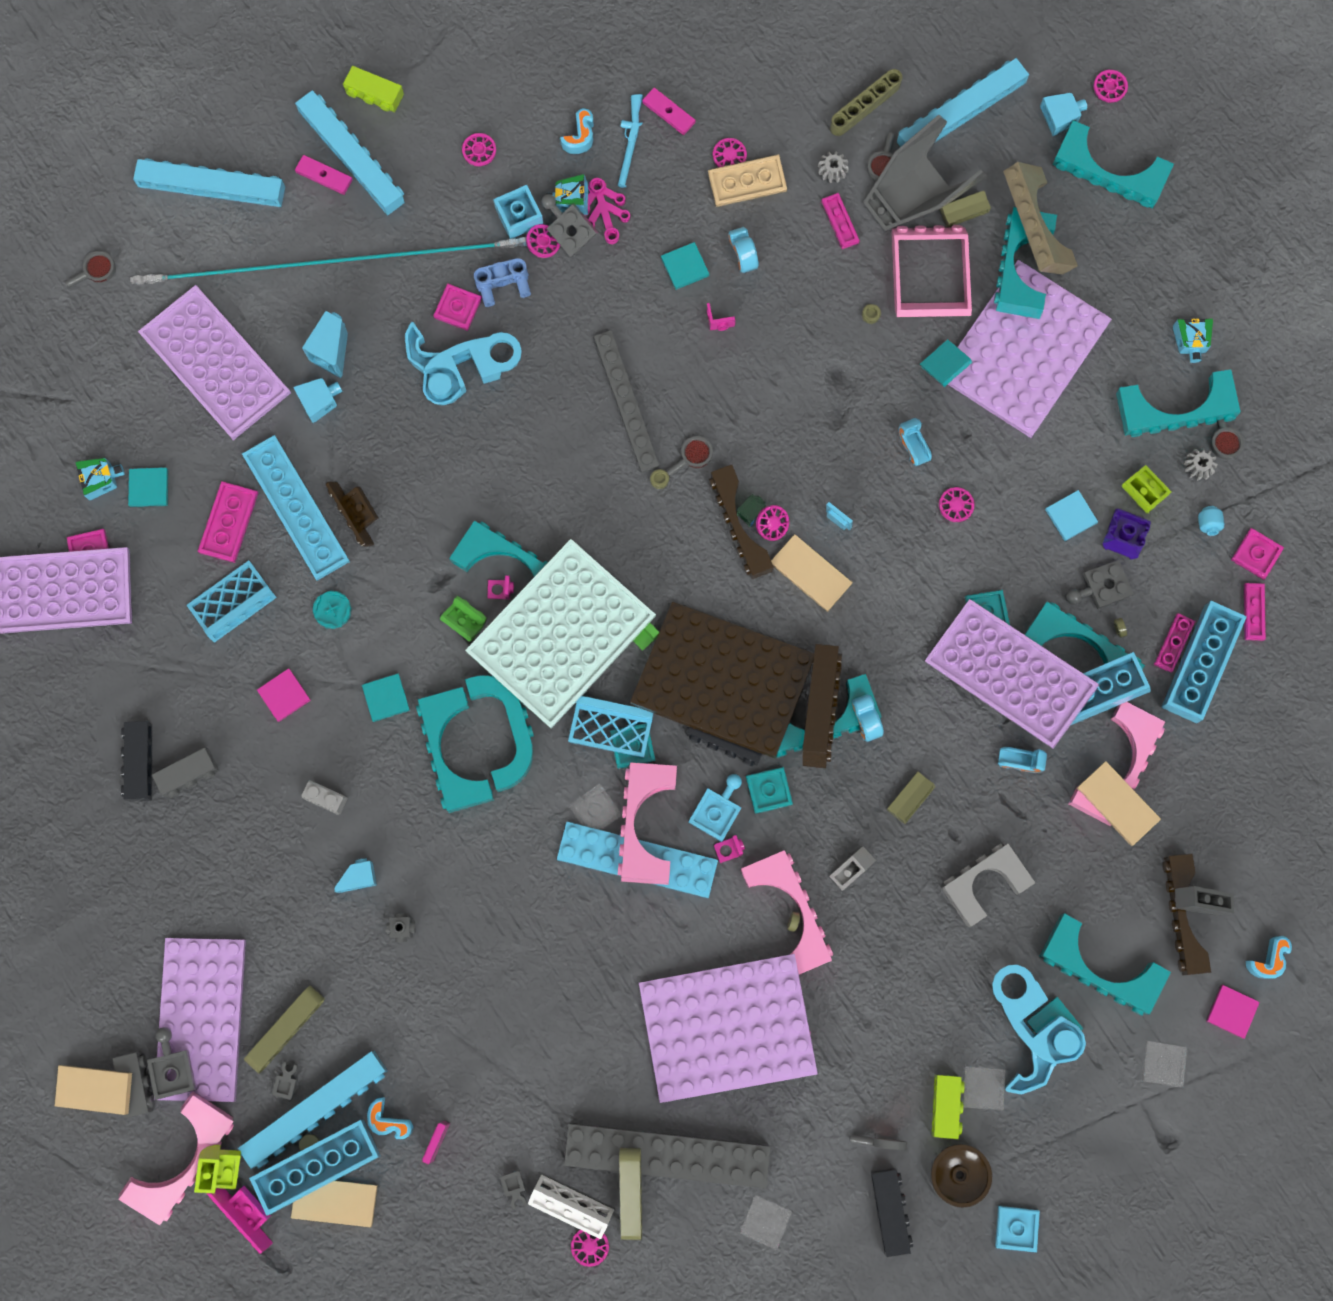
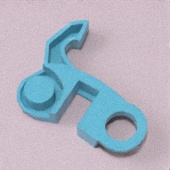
M414 322L410 323L405 333L408 360L424 374L423 393L429 401L438 405L453 403L466 392L465 384L456 367L457 364L472 358L485 384L500 379L501 372L513 369L521 360L522 351L520 343L509 333L500 332L492 334L490 337L466 341L441 353H429L420 350V346L425 343V340ZM503 342L511 345L514 353L509 361L499 363L490 356L491 349L497 343Z
M1008 965L997 972L992 983L993 993L1002 1004L1003 1010L1015 1032L1031 1049L1033 1072L1030 1075L1022 1077L1017 1073L1004 1088L1007 1092L1025 1094L1045 1086L1057 1064L1077 1060L1084 1052L1086 1046L1085 1036L1077 1025L1060 1015L1040 1031L1033 1034L1023 1019L1044 1004L1048 998L1039 983L1035 981L1031 972L1025 967ZM1010 973L1021 975L1026 982L1025 993L1017 999L1006 997L1001 990L1003 978Z

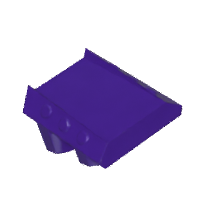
M1115 509L1103 541L1105 550L1109 549L1129 557L1130 560L1138 558L1145 545V538L1150 529L1151 521L1121 509Z

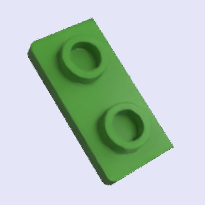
M456 596L453 604L441 615L440 620L470 642L484 628L487 618L481 611L469 605L466 600Z

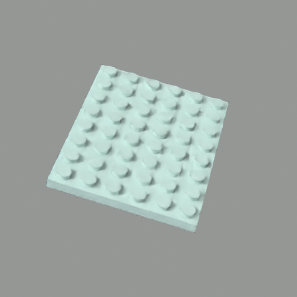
M570 539L465 651L549 728H552L655 618L656 614Z

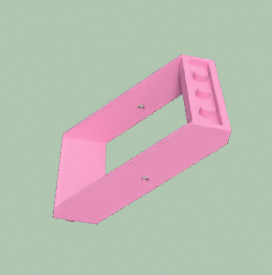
M936 225L933 228H926L925 226H915V228L898 226L897 228H892L896 316H971L969 242L965 227L953 225L951 228H944V226ZM961 239L964 302L901 303L898 240Z

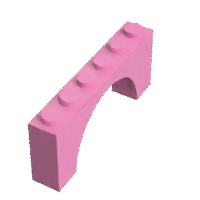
M1125 702L1116 707L1110 720L1122 728L1130 741L1132 761L1129 771L1123 780L1132 789H1135L1140 781L1138 779L1140 772H1144L1148 765L1146 761L1148 755H1152L1157 745L1154 744L1156 739H1160L1164 733L1165 728H1163L1165 721ZM1076 787L1068 804L1111 826Z
M630 763V769L626 768L625 780H629V785L624 787V799H627V806H623L622 818H626V824L621 826V837H624V844H620L619 856H623V863L618 864V875L621 876V882L669 885L670 861L654 857L641 846L635 834L634 819L639 807L647 798L660 791L675 790L677 766Z
M784 850L742 868L741 872L748 888L758 885L774 886L788 893L797 903L802 914L803 931L797 947L791 954H795L798 973L802 974L832 961L831 956H833V952L829 944L825 945L824 931L815 922L818 918L814 909H810L808 906V894L799 885L802 881L798 872H794L791 865L794 862L790 853L786 854Z
M193 1091L181 1107V1113L192 1123L198 1138L197 1149L190 1164L179 1175L164 1182L148 1183L131 1177L119 1193L120 1201L158 1225L163 1220L167 1221L173 1212L171 1209L175 1203L179 1204L182 1201L187 1186L191 1187L196 1181L200 1152L208 1146L221 1145L222 1142L220 1140L224 1134L228 1135L234 1127L232 1116Z

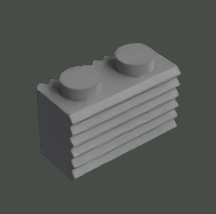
M311 780L308 781L301 795L304 800L337 815L341 814L348 799L344 795Z

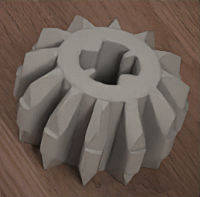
M835 151L834 155L830 152L827 153V156L822 155L821 161L818 162V168H820L818 173L823 175V181L828 178L829 183H832L833 180L838 183L840 178L844 179L846 177V173L849 170L847 166L848 159H844L843 154L838 156L837 151Z
M1201 448L1199 451L1194 449L1192 454L1189 453L1186 456L1188 460H1185L1184 465L1188 467L1185 469V472H1191L1190 478L1196 475L1197 481L1201 480L1202 477L1206 480L1209 478V475L1215 473L1214 469L1218 464L1213 462L1216 460V457L1210 456L1211 451L1205 453L1204 448Z

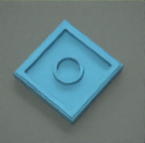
M1079 490L1045 509L1064 541L1098 523Z
M998 1206L995 1248L1037 1253L1040 1211Z

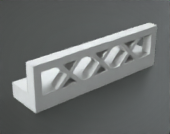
M543 1175L540 1176L528 1202L529 1205L599 1239L602 1238L614 1209ZM543 1183L549 1186L551 1189L547 1190L541 1187V1184ZM561 1194H565V1195H567L569 1198L566 1199V1198L562 1197ZM582 1202L586 1204L587 1207L580 1206L579 1203ZM597 1211L607 1214V1217L599 1215Z

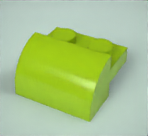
M1147 465L1121 486L1147 514L1172 493Z
M211 1145L204 1148L198 1158L194 1192L215 1193L216 1188L236 1189L241 1151L220 1150V1145Z

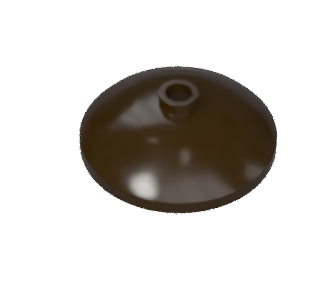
M963 1144L952 1145L942 1150L935 1158L931 1169V1181L937 1195L946 1203L961 1208L971 1207L981 1202L988 1194L992 1184V1170L987 1158L976 1148ZM958 1171L963 1173L961 1178L956 1177Z

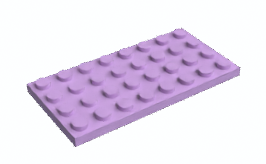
M196 285L138 331L232 440H235L291 394L290 390Z
M129 548L0 557V634L132 623Z
M970 599L925 660L931 667L1052 749H1054L1099 686L1098 683Z
M165 938L159 1028L167 1027L171 1030L172 1038L169 1043L172 1054L185 1050L189 1051L196 1090L193 1092L207 1101L236 1102L246 940ZM158 1042L157 1057H161L164 1055L162 1045ZM170 1069L167 1072L168 1080L173 1081L176 1079V1071ZM192 1091L158 1100L186 1101Z

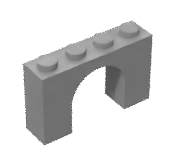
M1000 843L991 849L993 852L987 857L984 854L975 860L977 862L975 866L971 868L968 865L959 871L961 873L960 876L957 878L952 876L943 882L945 886L941 888L968 928L987 916L975 899L972 891L973 881L981 871L992 870L1001 874L1015 895L1022 893L1035 884V881L1009 844L1003 846Z

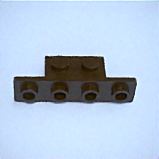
M328 481L325 484L328 488V493L337 503L338 510L347 520L346 523L354 532L357 542L363 547L374 545L366 528L379 517L361 487H355L345 495L338 482Z

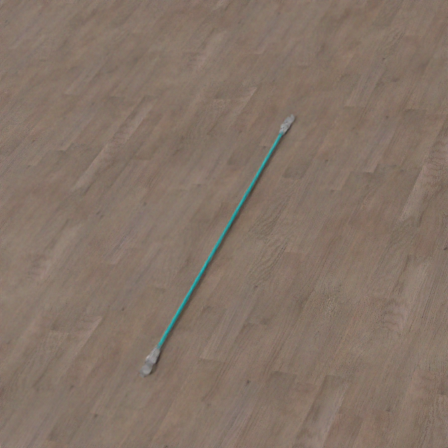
M521 237L519 239L508 238L506 240H499L497 242L489 244L389 254H378L177 275H137L130 277V282H132V284L138 285L144 283L155 284L158 282H164L165 280L175 278L276 269L406 255H417L487 247L511 249L516 248L517 246H527L526 237Z

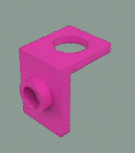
M707 303L706 311L710 330L718 329V331H724L729 327L735 326V316L713 320L710 303Z
M505 575V580H488V599L510 600L511 593H514V582H511L510 576ZM498 584L503 587L501 594H493L492 587Z
M737 835L714 845L720 863L742 856V850H745L741 838L738 839ZM724 845H728L732 849V853L727 857L720 853V849Z

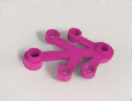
M594 178L588 184L590 192L588 194V214L590 213V205L595 198H597L598 204L588 220L595 228V222L601 214L606 228L604 234L605 241L609 244H615L619 240V232L616 228H613L609 212L618 216L623 223L630 220V213L606 202L604 195L613 199L617 206L625 204V196L606 188L604 180ZM596 186L601 187L599 190L594 189ZM622 198L623 201L618 202L617 199ZM623 214L628 215L627 218H622L621 216ZM613 235L615 239L611 240L609 236Z

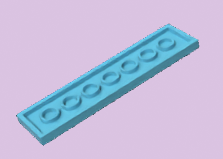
M274 435L242 453L315 579L318 581L349 563L348 557L276 436Z
M566 822L557 860L618 875V864L623 863V856H619L620 844H624V837ZM638 840L641 846L654 857L670 861L669 885H653L709 898L718 862L717 859Z

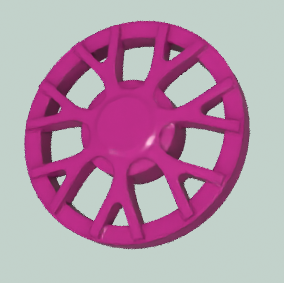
M1105 70L1098 74L1093 88L1099 99L1113 103L1120 101L1125 96L1128 90V82L1122 73L1116 70ZM1111 74L1117 76L1116 80L1111 78ZM1103 75L1107 78L1105 82L1101 78ZM1123 81L1124 85L1119 86L1118 82ZM1097 84H1102L1103 88H1097ZM1117 89L1123 91V94H1118L1116 92ZM1105 91L1107 94L1103 96L1100 93ZM1109 94H1114L1115 98H1110Z
M475 133L464 141L462 153L469 164L485 166L494 159L496 145L490 136L483 133ZM477 137H482V142H477ZM469 141L474 143L472 147L467 144ZM490 141L492 144L486 147L485 143ZM465 151H472L470 155L465 154ZM493 151L492 155H488L486 152ZM474 156L478 157L476 162L472 161ZM483 156H485L487 159L484 162H482L480 159Z
M722 139L713 149V161L718 168L724 167L725 162L734 165L736 159L740 163L746 161V148L737 139ZM730 142V147L726 148L724 143ZM735 143L739 145V148L736 150L733 148ZM718 147L724 149L723 152H718L716 150ZM737 152H743L744 156H737ZM722 156L723 160L718 162L716 158Z
M544 224L535 225L529 230L526 236V244L534 255L541 258H549L556 254L560 244L557 242L556 246L550 245L551 241H556L553 236L550 238L547 235L549 232L547 228L549 226ZM542 228L543 233L539 234L538 229ZM533 233L537 238L530 237V234ZM535 242L537 246L532 247L530 243ZM549 247L552 250V252L548 253L546 248ZM538 248L543 249V253L537 252Z
M950 488L940 497L939 510L947 520L963 522L974 511V499L963 488ZM954 491H959V497H954ZM946 494L952 498L950 501L944 498ZM966 495L969 499L963 501L961 497ZM949 504V509L943 510L942 505ZM965 504L971 505V510L965 509ZM950 511L956 513L954 518L948 516ZM963 511L966 515L963 518H961L959 512Z
M770 505L762 509L756 520V528L759 535L769 541H776L782 538L789 527L787 512L782 507ZM777 509L780 510L778 517L775 516ZM770 510L772 515L768 516L766 511ZM784 517L785 522L781 523L780 519ZM761 518L766 519L765 525L760 524ZM780 526L783 527L782 532L778 530ZM767 528L768 532L764 535L762 531ZM772 531H775V537L771 538Z
M580 1229L574 1235L571 1242L572 1255L583 1266H596L603 1262L608 1254V1239L603 1234L602 1238H604L606 1244L598 1246L597 1241L599 1238H590V1234L585 1232L587 1239L583 1241L579 1234L585 1231ZM574 1243H582V1249H574ZM598 1249L605 1252L602 1258L596 1254ZM583 1251L586 1256L581 1261L577 1255ZM588 1255H594V1263L588 1262Z

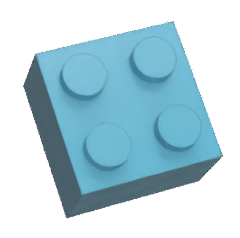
M527 185L493 199L495 209L510 239L529 232L535 225L543 224L541 212Z

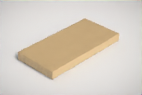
M779 155L708 170L716 207L787 191Z
M795 534L771 560L773 566L827 612L852 585L848 578Z
M1106 761L1077 787L1085 798L1131 846L1138 842L1161 820Z
M59 1065L55 1106L122 1115L129 1114L132 1073Z
M335 1180L293 1202L291 1218L372 1227L378 1185Z

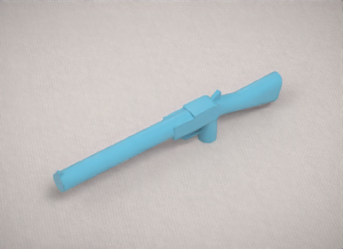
M641 94L631 95L632 122L625 120L621 122V127L626 128L625 137L628 139L618 186L621 188L627 187L625 184L639 126L643 124V122L639 123V110L643 99ZM627 129H631L629 137L626 136Z

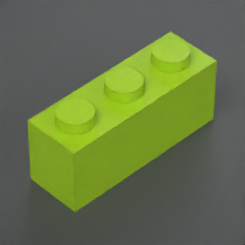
M355 66L351 67L343 83L345 91L350 97H358L367 104H375L384 111L390 110L394 113L404 95L401 85Z
M935 1075L931 1136L958 1139L959 1135L962 1134V1122H959L960 1114H963V1102H960L961 1093H964L962 1077Z

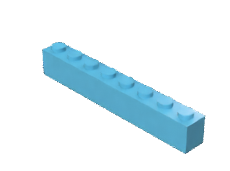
M1017 58L1011 62L1010 60L1006 61L1000 69L991 71L985 79L977 80L968 90L963 89L954 99L950 98L940 108L931 110L928 116L917 119L909 128H903L899 132L897 144L901 147L936 116L941 115L946 119L947 124L936 140L938 141L1027 82L1029 73Z
M312 90L295 103L299 113L387 216L405 203L403 199L404 193L398 185L395 187L392 184L393 180L387 172L384 174L380 170L382 167L376 159L372 160L369 157L370 153L366 147H361L358 144L359 140L353 133L350 135L346 124L342 120L338 121L336 113L331 107H326V102L320 94L316 95Z
M148 158L137 160L133 178L140 188L282 207L285 185L282 179L276 176L263 177L256 173L249 175L240 171L227 172L220 168L213 170L204 166L191 167L184 163L177 165L168 161L155 162Z
M371 1051L244 1143L238 1150L241 1151V1155L251 1169L256 1166L260 1169L269 1162L267 1158L274 1154L276 1157L285 1151L284 1146L289 1142L294 1144L299 1141L304 1131L308 1130V1132H311L319 1126L317 1122L322 1118L327 1120L335 1114L334 1110L337 1107L341 1106L344 1108L352 1102L351 1097L355 1094L360 1096L369 1089L367 1086L374 1081L376 1084L384 1079V1073L388 1070L375 1051Z

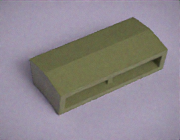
M983 190L948 203L940 209V212L948 228L989 213L991 207Z
M917 772L886 810L906 824L935 789L934 783Z

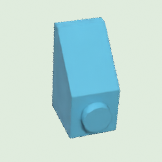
M367 858L356 860V864L349 866L335 886V892L342 893L376 886L373 862L367 861Z

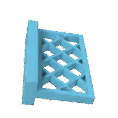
M248 560L187 604V607L204 629L207 636L215 643L277 597ZM250 568L252 570L251 578H242L243 572ZM231 580L237 581L235 590L226 589L227 583ZM241 581L249 582L248 591L239 590ZM253 583H261L263 585V588L258 592H252ZM214 592H221L219 601L211 600ZM225 593H234L232 602L223 601ZM238 594L247 595L243 603H236ZM199 603H205L204 612H196L194 607ZM209 604L218 605L216 614L208 613ZM222 605L231 606L230 612L226 615L221 614ZM206 617H215L214 624L207 627L205 625Z
M581 696L576 702L568 742L644 758L654 713L637 707ZM579 710L588 711L591 718L582 723L578 717ZM604 714L607 715L610 722L601 727L595 718ZM623 718L626 719L629 726L620 731L614 722ZM594 720L599 729L589 734L584 725ZM639 722L647 723L646 731L640 735L633 727ZM613 724L618 733L608 738L603 729ZM582 727L587 736L581 740L574 739L575 731ZM632 728L636 737L627 742L622 733ZM601 731L606 740L600 744L595 743L592 736ZM618 735L621 736L625 743L619 748L614 747L610 740ZM639 739L643 745L641 752L633 751L629 744Z

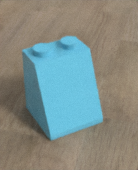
M325 311L302 347L310 362L339 378L343 375L348 337L342 317L335 312L331 314Z

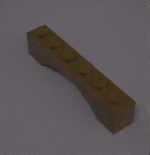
M731 464L712 471L709 483L712 490L715 489L717 492V496H715L719 507H723L724 513L722 515L725 523L730 524L732 530H729L732 540H736L738 544L736 550L739 558L743 557L745 564L743 568L746 575H750L751 579H755L773 572L774 566L767 550L750 539L738 520L735 496L739 480L733 465Z
M1193 854L1165 857L1162 865L1164 873H1167L1166 890L1168 893L1170 892L1169 910L1173 912L1174 918L1172 920V929L1176 932L1177 937L1175 948L1180 956V960H1178L1179 971L1182 972V976L1211 973L1209 954L1194 937L1188 923L1186 910L1176 909L1175 889L1189 887L1195 875Z

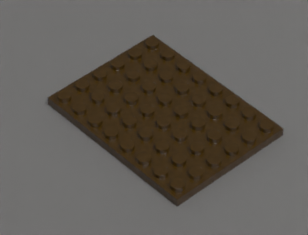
M672 602L634 691L630 705L776 759L814 661V653Z

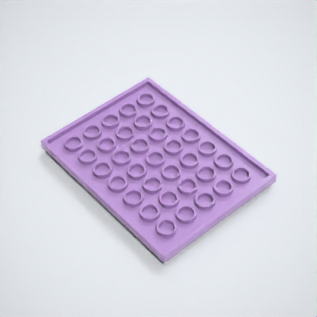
M1018 260L1014 266L1021 280L1030 288L1046 294L1044 310L1040 319L996 311L997 304L994 303V294L957 347L971 358L973 363L948 385L1032 438L1112 319Z
M795 954L639 983L660 1103L818 1074Z

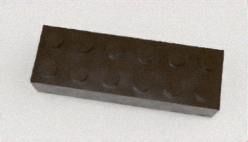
M815 644L802 750L803 766L826 768L827 762H831V749L842 669V654L839 653V646Z

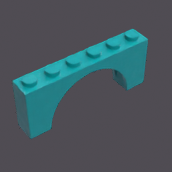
M1073 120L1052 165L1061 171L1072 173L1077 178L1086 179L1093 185H1100L1109 192L1118 193L1128 200H1134L1144 207L1153 209L1174 163L1157 157L1148 169L1139 174L1119 176L1109 173L1098 166L1089 153L1087 135L1090 127Z
M1013 207L1012 213L1008 214L1006 218V225L1009 226L1008 229H1005L1003 237L1006 245H1003L1001 256H1004V259L1000 261L998 271L1001 272V277L998 276L996 287L999 288V292L995 293L994 303L997 304L996 311L1040 319L1044 310L1046 294L1026 285L1018 276L1014 266L1015 252L1023 245L1029 243L1018 210L1016 207ZM1040 212L1046 226L1053 235L1057 215Z
M1232 370L1212 372L1208 378L1209 392L1206 401L1196 410L1185 414H1168L1155 409L1144 399L1138 385L1120 387L1116 396L1125 436L1137 437L1145 432L1155 434L1164 429L1174 431L1182 426L1192 428L1200 423L1211 425L1224 419V422L1235 420L1241 411Z
M476 521L472 523L449 558L451 563L468 572L474 564L486 557L495 555L510 556L525 564L534 577L548 563L547 561L541 562L538 560V556L531 551L526 553L518 543L514 541L510 543L505 540L506 537L500 532H492L487 524Z
M1046 602L1024 634L1040 646L1058 637L1078 638L1091 645L1098 652L1104 664L1128 655L1123 647L1113 645L1106 636L1096 634L1089 625L1076 621L1075 616L1070 613H1064L1053 602ZM1136 657L1141 668L1143 669L1145 665L1141 663V659Z
M866 674L847 680L848 703L844 714L835 722L833 739L841 737L843 732L848 731L850 734L860 730V724L852 707V700L869 694L873 699L875 710L881 719V714ZM789 724L776 758L787 755V751L793 749L794 752L803 750L805 730Z
M461 687L418 699L419 705L416 706L419 717H423L424 723L421 724L423 734L428 736L429 742H426L428 753H432L434 759L431 761L433 772L437 771L439 778L436 779L438 791L442 790L443 798H440L443 809H447L451 813L494 801L488 780L471 781L463 779L449 770L442 757L441 739L447 724L457 714L469 709L464 688Z
M1065 913L1061 914L1039 955L1044 958L1043 962L1052 967L1056 965L1062 968L1061 972L1070 977L1073 974L1079 978L1078 981L1088 987L1091 984L1097 988L1096 991L1104 996L1111 995L1116 1003L1125 1006V1004L1132 1007L1131 1011L1140 1016H1143V1014L1150 1015L1171 972L1151 962L1147 964L1146 968L1138 976L1126 982L1114 983L1099 978L1089 970L1080 955L1078 936L1082 923Z

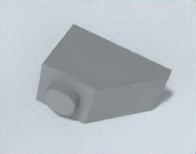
M862 846L833 872L830 878L843 891L876 860Z

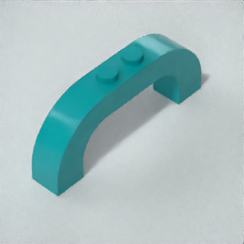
M475 676L465 679L472 701L483 697H494L505 705L516 743V755L508 766L491 771L497 792L510 789L524 779L533 761L534 752L531 737L534 734L531 725L527 726L525 720L529 718L526 707L522 708L520 700L492 676Z

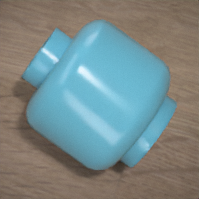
M1205 507L1198 514L1199 529L1203 533L1214 536L1224 528L1223 512L1217 507Z

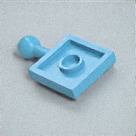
M737 774L728 776L726 780L727 787L722 796L707 789L688 822L721 842L741 810V807L728 800L734 789H738L742 784V779Z

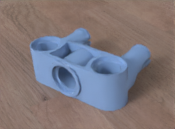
M522 259L498 262L479 268L474 273L475 284L478 291L481 292L485 307L495 305L492 293L493 288L503 287L511 283H517L521 298L531 295L527 281L529 274L526 263ZM519 267L523 269L521 272L514 271ZM481 277H487L485 281H479Z

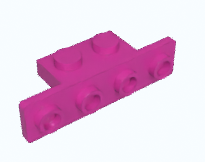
M245 1186L233 1197L226 1189L216 1188L215 1193H207L260 1254L273 1244L260 1229L271 1215L266 1216L262 1205Z

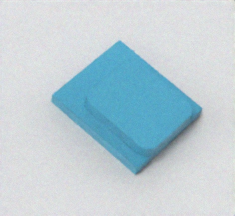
M828 502L826 505L827 517L842 530L846 528L851 530L853 520Z

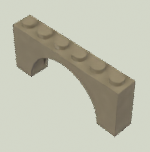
M1017 162L1003 172L1039 271L1063 275L1077 267L1072 249L1063 246L1052 235L1041 216L1037 203V190L1048 184L1042 167Z

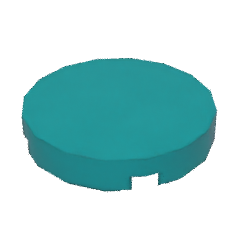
M327 591L321 594L313 604L314 617L325 628L336 629L342 627L351 616L352 608L350 601L344 594L338 591Z

